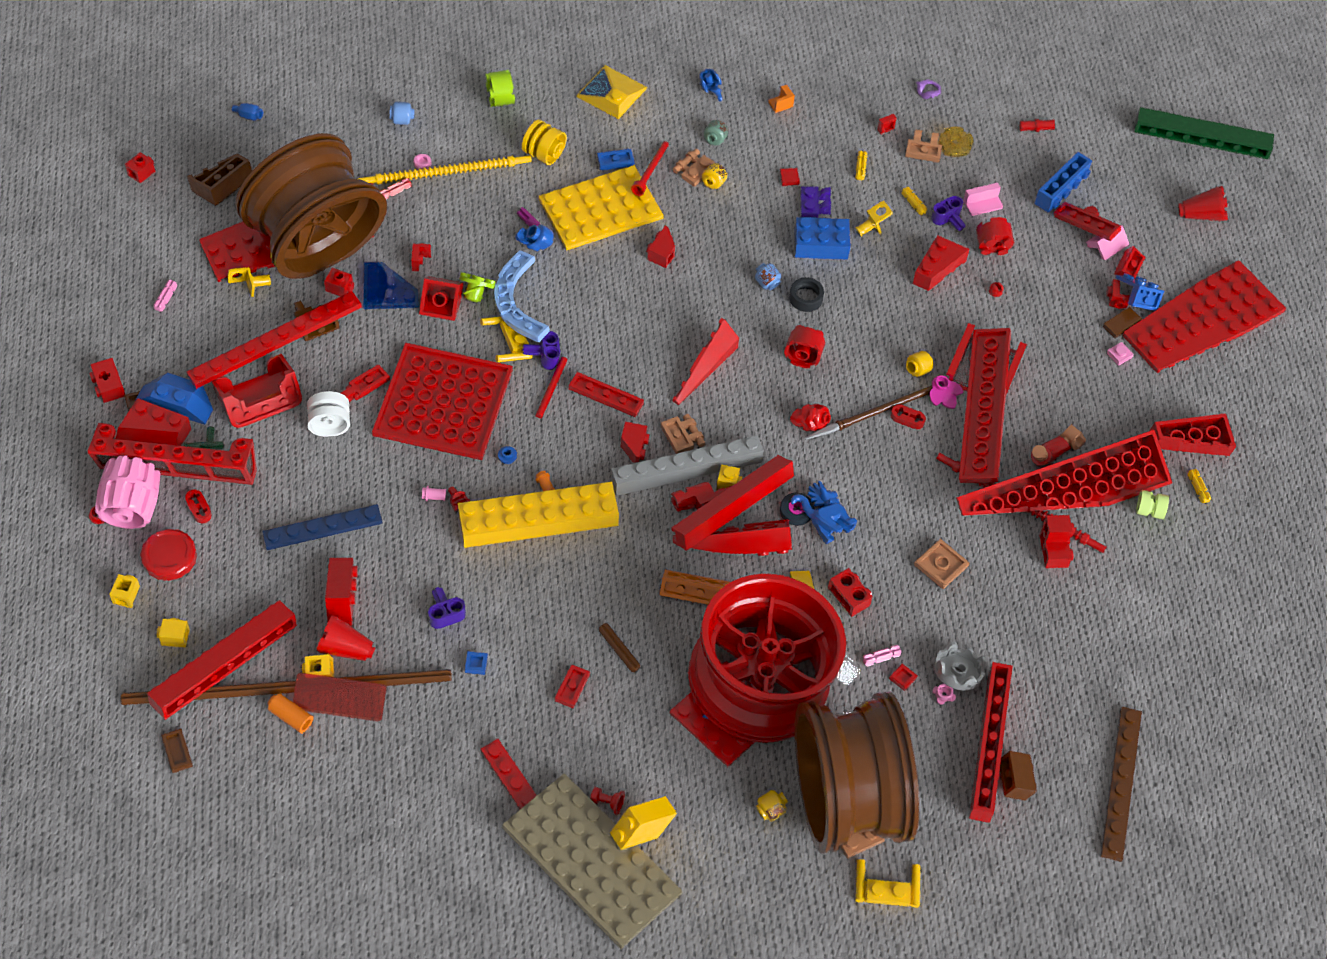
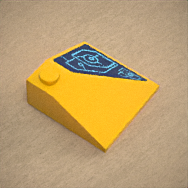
M605 65L577 94V97L619 119L647 87Z

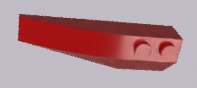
M789 520L747 523L741 529L728 526L721 532L716 530L692 548L728 554L757 553L758 556H765L769 552L775 551L777 554L788 553V550H792Z

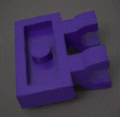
M801 186V217L818 218L819 214L831 215V187H825L818 191V187Z

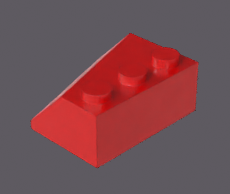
M137 398L119 425L115 439L181 446L192 429L188 417Z

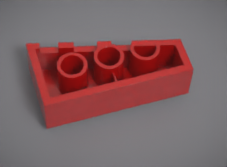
M1226 413L1158 421L1149 430H1155L1160 447L1163 450L1230 456L1236 448Z

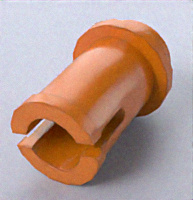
M546 471L537 473L535 480L540 484L543 491L555 490L549 479L550 474L546 473Z

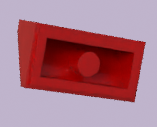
M1134 246L1126 249L1114 275L1123 276L1125 273L1134 276L1135 279L1145 256Z

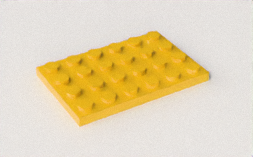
M635 165L539 196V201L566 251L663 219V213L648 187L642 196H636L632 193L631 187L633 183L641 179V175Z

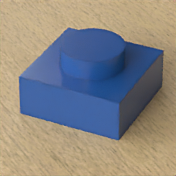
M468 651L465 673L485 675L488 653Z

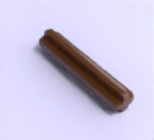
M608 623L601 625L599 632L628 669L633 673L639 670L640 663Z

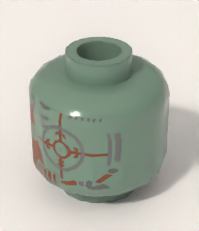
M720 120L711 121L704 130L705 140L715 146L723 143L728 135L727 125Z

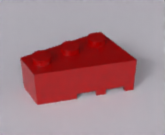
M937 235L915 271L913 284L927 291L931 290L944 277L954 272L958 266L967 261L970 249Z

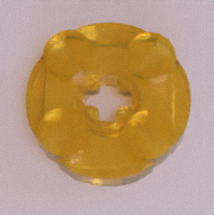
M955 126L946 128L945 132L941 133L939 137V145H942L943 154L946 156L961 157L969 155L974 142L971 133L968 132L967 134L963 128Z

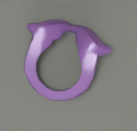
M924 80L916 82L917 92L923 99H933L941 94L940 85L934 81ZM926 84H932L938 89L937 91L922 92Z

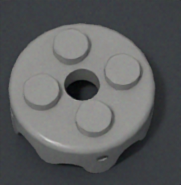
M953 641L945 649L939 651L934 663V670L938 678L947 686L962 691L972 690L978 687L983 680L986 658L984 656L977 657L972 648H967L966 650L958 649L957 642Z

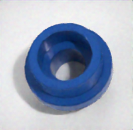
M505 446L498 451V459L504 464H511L517 458V452L513 447Z

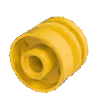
M538 119L526 131L522 141V150L532 157H537L539 161L546 165H552L562 154L566 145L567 135L565 132L554 127L552 128L550 124Z

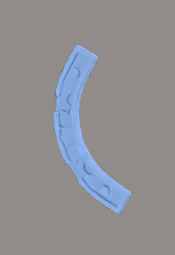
M519 250L499 273V279L494 289L495 303L501 318L510 328L539 343L550 331L549 326L524 314L516 307L513 298L514 288L518 279L535 262L533 255Z

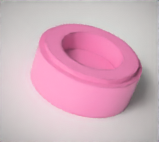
M426 154L417 155L414 158V167L418 170L419 168L423 170L424 167L428 169L431 167V158Z

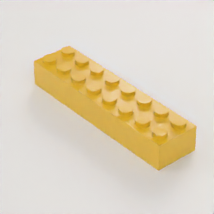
M612 482L458 503L464 548L614 527L619 524V512Z

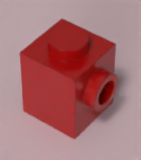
M141 152L125 164L128 176L140 184L155 172L153 159Z
M335 268L330 270L324 280L326 292L342 296L354 289L352 274Z

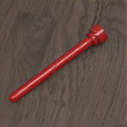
M667 141L661 144L641 179L633 183L631 191L634 195L642 196L646 191V182L669 146Z

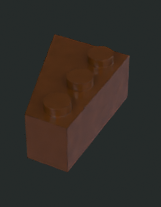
M238 153L217 162L218 165L208 169L206 167L202 169L203 172L200 174L187 176L192 192L217 206L241 187L253 170L250 161Z

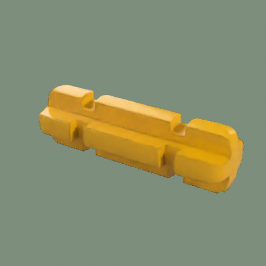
M860 150L858 152L855 174L857 180H864L866 151Z
M906 187L902 189L901 194L907 198L906 200L914 209H917L918 214H925L927 207L911 188Z
M1191 469L1188 477L1192 480L1191 483L1197 495H1200L1198 497L1200 502H1209L1211 496L1202 477H1199V471Z

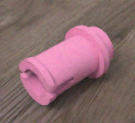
M429 486L427 488L423 487L422 499L426 501L428 499L445 501L446 489L429 488Z

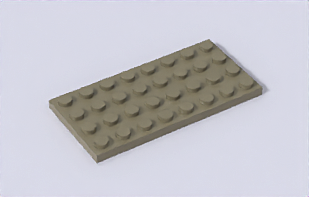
M564 773L502 825V829L622 949L671 905L683 891L637 845L621 850L610 834L616 824Z

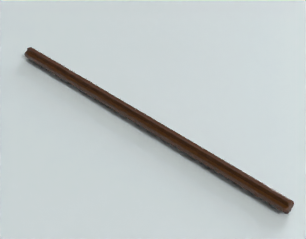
M450 669L212 686L194 700L448 682L452 680V672ZM149 691L122 693L120 696L121 704L149 703L147 696Z

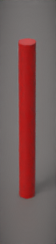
M562 356L536 412L535 416L542 419L568 361L566 357Z

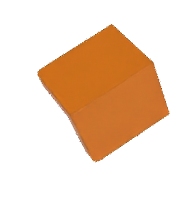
M786 84L781 86L780 96L769 99L768 103L774 112L777 113L793 107L795 95Z

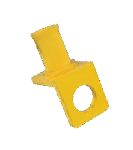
M883 200L867 210L868 220L855 228L861 237L872 229H876L880 234L882 232L879 222L892 215L893 212ZM883 207L886 209L884 215L876 214L878 208Z
M249 267L228 270V283L246 281L251 297H254L255 287L270 286L271 279L269 274L251 275ZM236 273H242V276L239 278L232 277Z

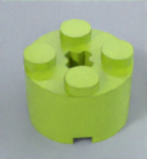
M509 70L485 74L486 90L490 95V107L515 104L514 87Z

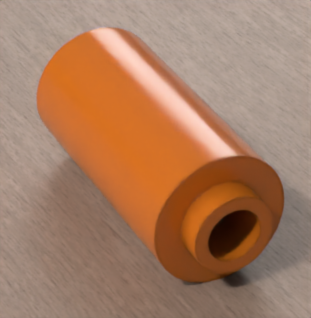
M282 694L273 695L268 701V711L299 733H304L313 722L311 714Z

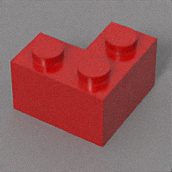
M1051 515L1045 518L1039 534L1045 568H1068L1070 562L1073 561L1074 553L1073 549H1070L1069 544L1070 537L1074 534V523L1071 522L1070 515Z

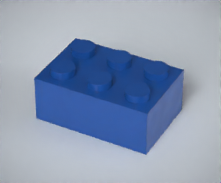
M796 217L794 229L795 258L848 260L850 252L849 219Z

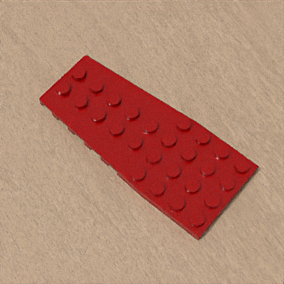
M243 221L199 239L200 245L218 282L228 277V270L249 267L251 273H254L256 269L274 267L270 256L271 238L246 226ZM236 273L232 277H239L241 273Z
M1238 260L1199 281L1124 331L1123 337L1156 373H1159L1166 367H1173L1175 363L1182 360L1186 361L1195 354H1202L1205 350L1213 349L1224 341L1228 342L1248 333L1285 312L1286 307Z

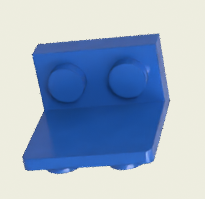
M1125 273L1123 276L1116 275V279L1133 286L1128 301L1129 305L1154 311L1158 309L1164 294V290L1159 289L1158 284L1153 282L1146 283L1147 279L1136 276V279H1134V276Z

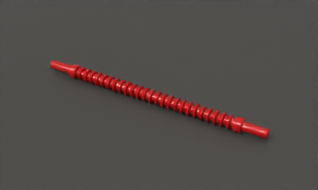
M942 453L937 455L936 459L951 467L952 471L956 473L960 471L959 460L954 461ZM995 482L979 483V486L987 487L995 484ZM1029 511L1032 516L1040 517L1041 521L1045 520L1046 516L1053 515L1052 513L1048 514V511ZM1077 527L1074 528V534L1070 538L1075 537V540L1078 539L1079 543L1087 544L1104 553L1107 548L1106 546L1090 538L1088 533H1081L1082 530L1077 531Z

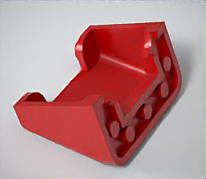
M282 354L276 355L267 361L266 368L268 373L234 386L231 380L225 376L211 382L232 426L241 428L294 408L301 403L302 394L295 371Z

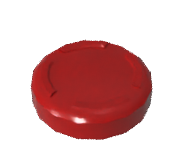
M165 529L157 531L148 537L142 545L140 556L143 567L150 576L158 580L171 581L181 578L190 572L196 563L197 552L194 541L187 533L176 529Z

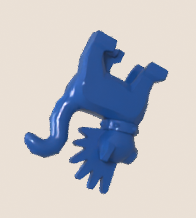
M818 481V485L813 483V487L809 486L808 489L811 492H808L807 495L812 497L811 502H815L814 507L823 506L822 508L812 509L809 500L804 495H793L790 500L791 504L797 502L802 504V510L811 519L812 524L825 544L834 540V537L830 535L831 533H841L843 530L848 533L856 527L857 520L848 516L846 509L837 499V492L826 490L821 481Z

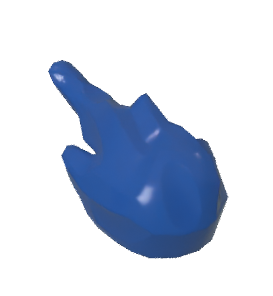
M711 68L703 70L699 74L701 87L707 93L710 91L716 94L718 101H722L721 89L718 88V85H722L719 75Z

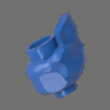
M541 224L537 226L532 225L527 229L522 228L515 235L517 241L534 251L543 250L551 246L554 237L553 231Z

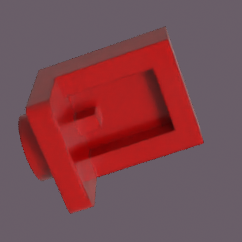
M1113 279L1111 286H1108L1106 296L1109 297V306L1117 309H1127L1130 295L1120 294V280Z

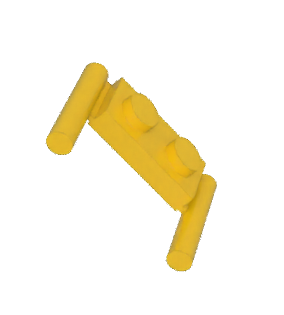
M501 317L480 319L481 326L500 324L511 354L496 355V362L532 359V355H524L522 352L523 345L529 344L527 338L510 328Z
M858 859L855 901L919 908L920 865H912L911 885L904 882L872 879L865 881V860Z

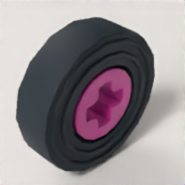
M795 492L783 498L779 511L783 519L789 520V524L799 526L806 524L811 519L802 510L800 502L791 504L792 496L796 494L804 495L809 500L812 509H814V505L807 495ZM794 507H800V511L798 509L796 511L793 510Z

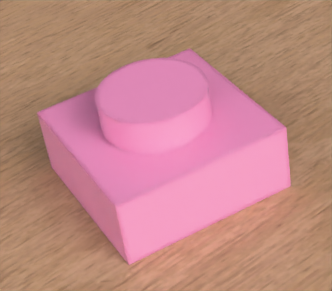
M1123 342L1107 351V354L1118 366L1130 360L1134 355Z

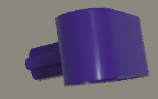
M951 196L935 204L931 216L932 222L936 225H944L950 222L958 231H962L966 227V224L959 217L963 200L958 196Z
M549 331L541 340L540 345L524 344L522 352L524 355H539L542 367L547 370H553L556 368L560 357L559 337L555 332Z
M436 587L432 591L436 604L432 605L428 610L431 627L435 629L444 628L458 623L465 618L466 610L463 599L458 597L447 599L443 588Z

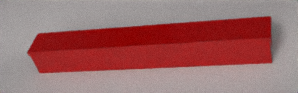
M780 455L775 456L671 527L676 536L673 543L685 551L695 546L794 477L793 461Z

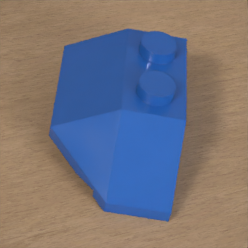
M166 373L144 385L137 396L141 400L184 415L189 420L204 425L213 412L204 386L196 389L189 379Z

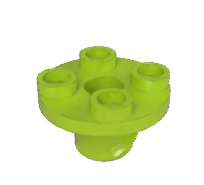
M461 272L459 280L468 282L466 292L463 294L471 302H480L483 299L484 288L494 289L496 283L494 280L476 275L471 277V274Z

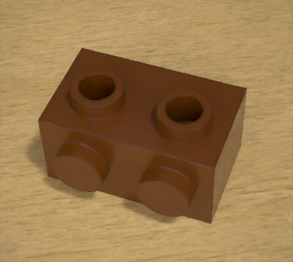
M1008 751L1001 757L1000 772L1004 797L1026 801L1037 792L1034 767L1030 754Z

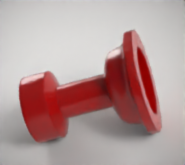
M595 786L590 799L595 804H598L599 801L610 804L611 810L614 811L615 815H618L624 803L625 791L621 790L610 796L602 793V788Z

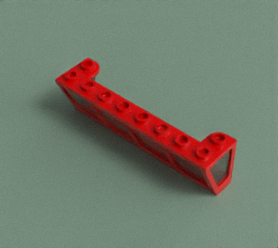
M98 423L88 448V454L99 469H104L106 462L111 458L128 456L129 459L141 458L146 464L153 463L155 465L154 470H159L160 475L253 485L257 472L253 439L247 438L234 440L230 450L223 451L114 439L116 434L115 427L111 424Z

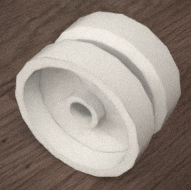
M332 391L320 392L311 396L307 401L308 429L313 434L323 437L338 436L348 431L350 427L349 400L345 395Z

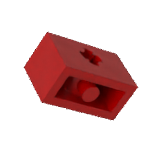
M113 358L90 364L93 372H89L92 383H97V386L94 388L97 397H102L103 403L124 397L125 391Z

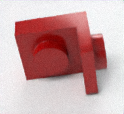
M413 243L412 271H419L420 265H423V257L431 258L430 244Z

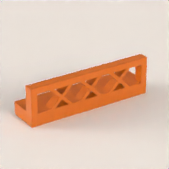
M665 569L660 595L708 605L714 595L730 582Z

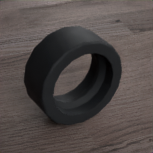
M803 277L792 283L789 300L794 308L803 312H812L822 305L824 288L819 281ZM800 289H810L817 294V298L803 300L797 296L796 292Z

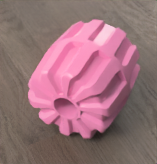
M119 456L109 459L106 462L97 490L95 513L98 514V518L109 525L125 529L145 527L151 521L159 493L161 475L159 470H154L155 465L151 462L146 464L138 457L129 459L128 456Z

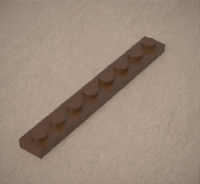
M1121 707L1101 850V857L1122 862L1124 856L1142 711Z

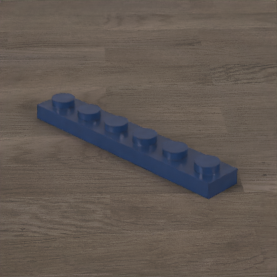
M376 504L262 532L266 549L272 550L383 524L379 506Z

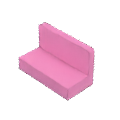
M998 183L966 190L963 201L971 216L1003 208L998 197L1001 188Z
M1122 225L1121 231L1111 241L1096 235L1086 242L1089 248H1098L1102 260H1107L1129 245Z

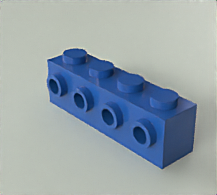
M1077 152L1038 190L1034 204L1048 213L1053 208L1056 209L1063 198L1066 199L1073 188L1076 189L1080 185L1081 180L1087 179L1091 171L1089 169L1092 160Z

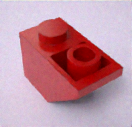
M666 225L661 231L657 232L654 242L649 243L646 249L648 253L647 260L664 268H667L675 257V244L669 227Z
M625 421L621 435V448L633 463H638L640 460L644 461L646 449H643L644 444L648 445L650 434L647 433V426Z

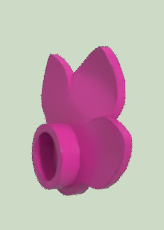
M941 375L933 379L929 397L934 406L942 403L946 408L955 409L957 404L956 396L961 395L963 389L958 383L949 381L946 376Z

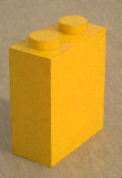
M666 796L629 807L610 834L621 850L658 838L677 812Z

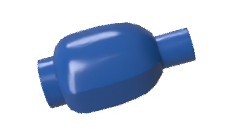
M242 103L239 106H232V111L237 112L242 118L255 121L263 117V110L257 105Z

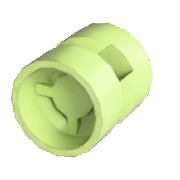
M1141 490L1137 501L1136 514L1143 516L1151 514L1153 518L1163 520L1168 509L1169 495L1158 493L1155 496L1153 492Z

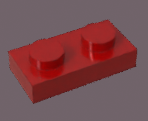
M571 664L555 696V702L574 709L590 676V671Z

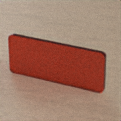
M299 673L296 678L293 703L308 712L381 721L387 687L384 684Z

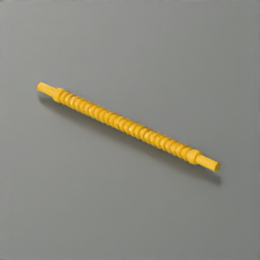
M530 155L521 157L507 156L506 159L505 157L502 159L498 157V160L493 158L492 161L490 159L488 161L483 160V162L478 160L477 163L475 161L470 163L469 161L468 164L463 162L462 165L454 163L453 166L449 164L448 166L443 165L441 167L439 165L438 168L436 166L433 168L429 167L428 169L424 167L423 170L421 168L419 170L414 169V171L409 169L408 172L406 170L404 172L399 171V173L394 171L393 174L389 172V174L384 173V175L378 173L375 176L358 179L379 185L383 184V182L387 183V181H390L392 183L393 180L397 182V180L401 181L405 178L412 180V178L417 179V177H420L422 179L423 176L425 178L427 176L432 177V175L437 177L438 174L440 176L442 174L447 175V173L452 175L453 172L461 174L462 171L466 173L468 170L469 172H472V170L476 172L477 169L481 171L482 168L484 170L486 168L491 170V167L496 169L497 166L499 168L501 166L506 167V165L513 167L515 164L532 162V158Z

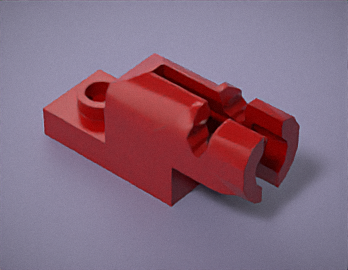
M708 481L686 487L685 492L682 490L672 492L671 502L677 512L692 509L694 506L698 510L731 486L720 488L714 492Z

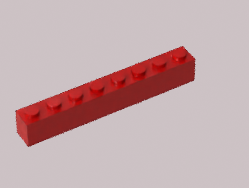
M280 600L268 606L265 611L254 616L249 622L237 628L228 637L221 639L211 649L204 651L201 656L187 663L184 668L175 674L170 675L167 680L153 687L147 693L150 705L166 720L297 626L295 614Z
M992 662L988 672L969 819L990 823L994 814L1012 665Z

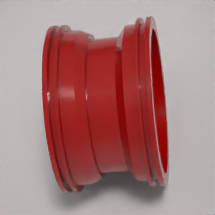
M754 574L728 583L709 602L701 623L700 637L694 646L689 661L688 680L696 704L713 724L735 737L753 742H777L794 737L795 715L798 704L815 701L821 706L825 705L830 685L837 677L846 653V636L843 624L828 600L814 588L799 580L777 574ZM758 627L756 634H744L738 630V628ZM776 632L788 638H782L778 641ZM715 644L737 659L729 664H721L716 656ZM810 659L815 669V679L806 676L792 665ZM751 678V687L740 681ZM775 681L791 693H772Z

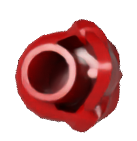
M806 404L802 409L797 408L790 417L792 424L797 427H803L804 431L809 432L824 428L831 420L829 409L820 404Z

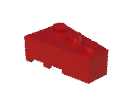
M329 558L325 594L327 623L330 617L335 615L352 626L353 604L356 601L354 591L357 590V580L354 578L358 577V566H354L353 558Z

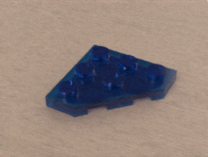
M364 262V309L419 308V290L383 262Z

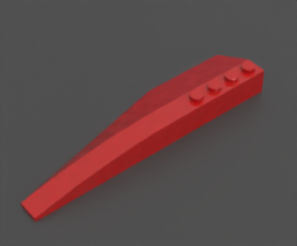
M1151 430L956 497L962 516L1103 507L1138 496L1141 490L1152 491L1172 484V480L1155 430Z

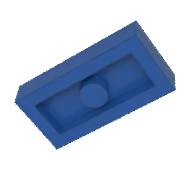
M631 149L597 153L600 171L630 167L635 163Z

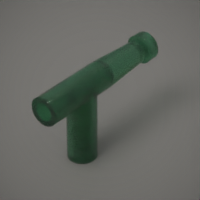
M209 426L207 427L206 442H184V446L223 449L224 443L223 441H214L215 428Z

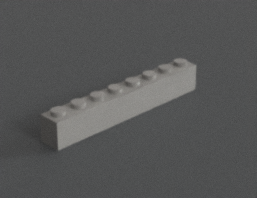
M758 435L612 468L611 482L616 496L718 473L720 472L721 464L740 468L762 463L764 450Z

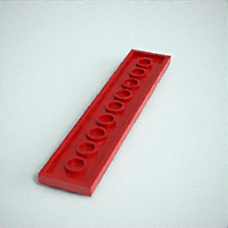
M1010 328L974 329L959 471L960 483L998 482L1011 341Z

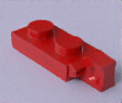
M376 365L348 382L349 385L345 387L346 390L340 394L345 395L349 402L353 399L358 400L390 381V376L380 365Z

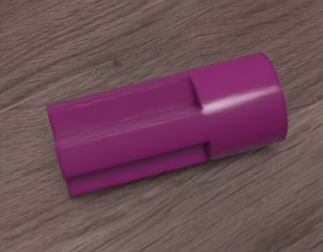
M521 207L517 211V215L528 227L540 225L535 217L525 208Z

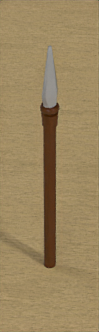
M932 385L855 416L837 420L834 424H830L805 437V440L830 434L837 430L842 431L852 424L888 411L895 405H903L929 395Z

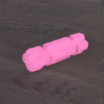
M168 280L165 284L166 287L162 289L157 298L159 300H156L153 305L156 311L162 312L166 307L165 304L168 303L177 288L175 281Z
M899 645L890 646V649L887 647L875 651L873 654H865L862 659L865 666H870L874 662L877 664L889 660L891 657L900 656L901 649Z

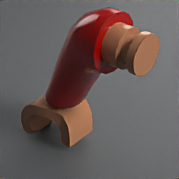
M1071 424L1058 437L1035 446L1031 452V460L1037 466H1047L1071 448L1077 450L1082 447L1086 442V438L1083 436V433Z

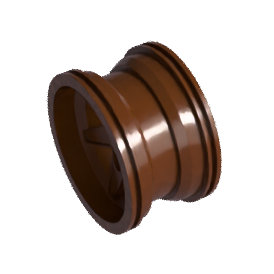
M320 133L292 141L273 152L258 164L241 185L236 196L235 209L246 226L271 238V261L279 273L287 278L300 279L314 276L352 256L361 249L381 226L387 212V201L376 186L364 180L354 178L351 152L343 140L333 134Z
M890 691L875 693L871 700L863 701L853 711L835 714L828 706H819L815 701L799 703L795 715L797 774L806 822L818 852L821 854L836 852L839 846L848 843L852 834L871 832L873 835L884 839L891 838L895 843L913 841L919 822L918 778L908 725L896 696Z

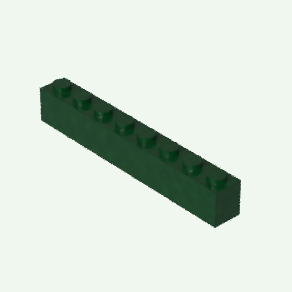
M1143 107L1139 108L1134 133L1263 159H1269L1274 144V134Z

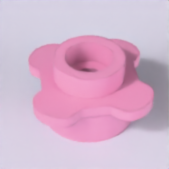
M946 684L933 688L932 692L936 695L938 704L943 705L947 701H955L956 695L953 694V688Z

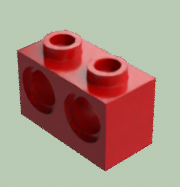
M849 568L830 578L828 589L851 617L871 605L873 597L871 591L863 586L858 575Z

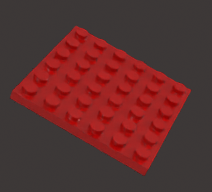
M405 342L373 427L372 436L483 460L513 371V366Z

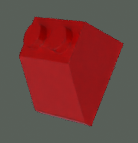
M431 276L424 278L419 315L455 321L462 299L464 282Z

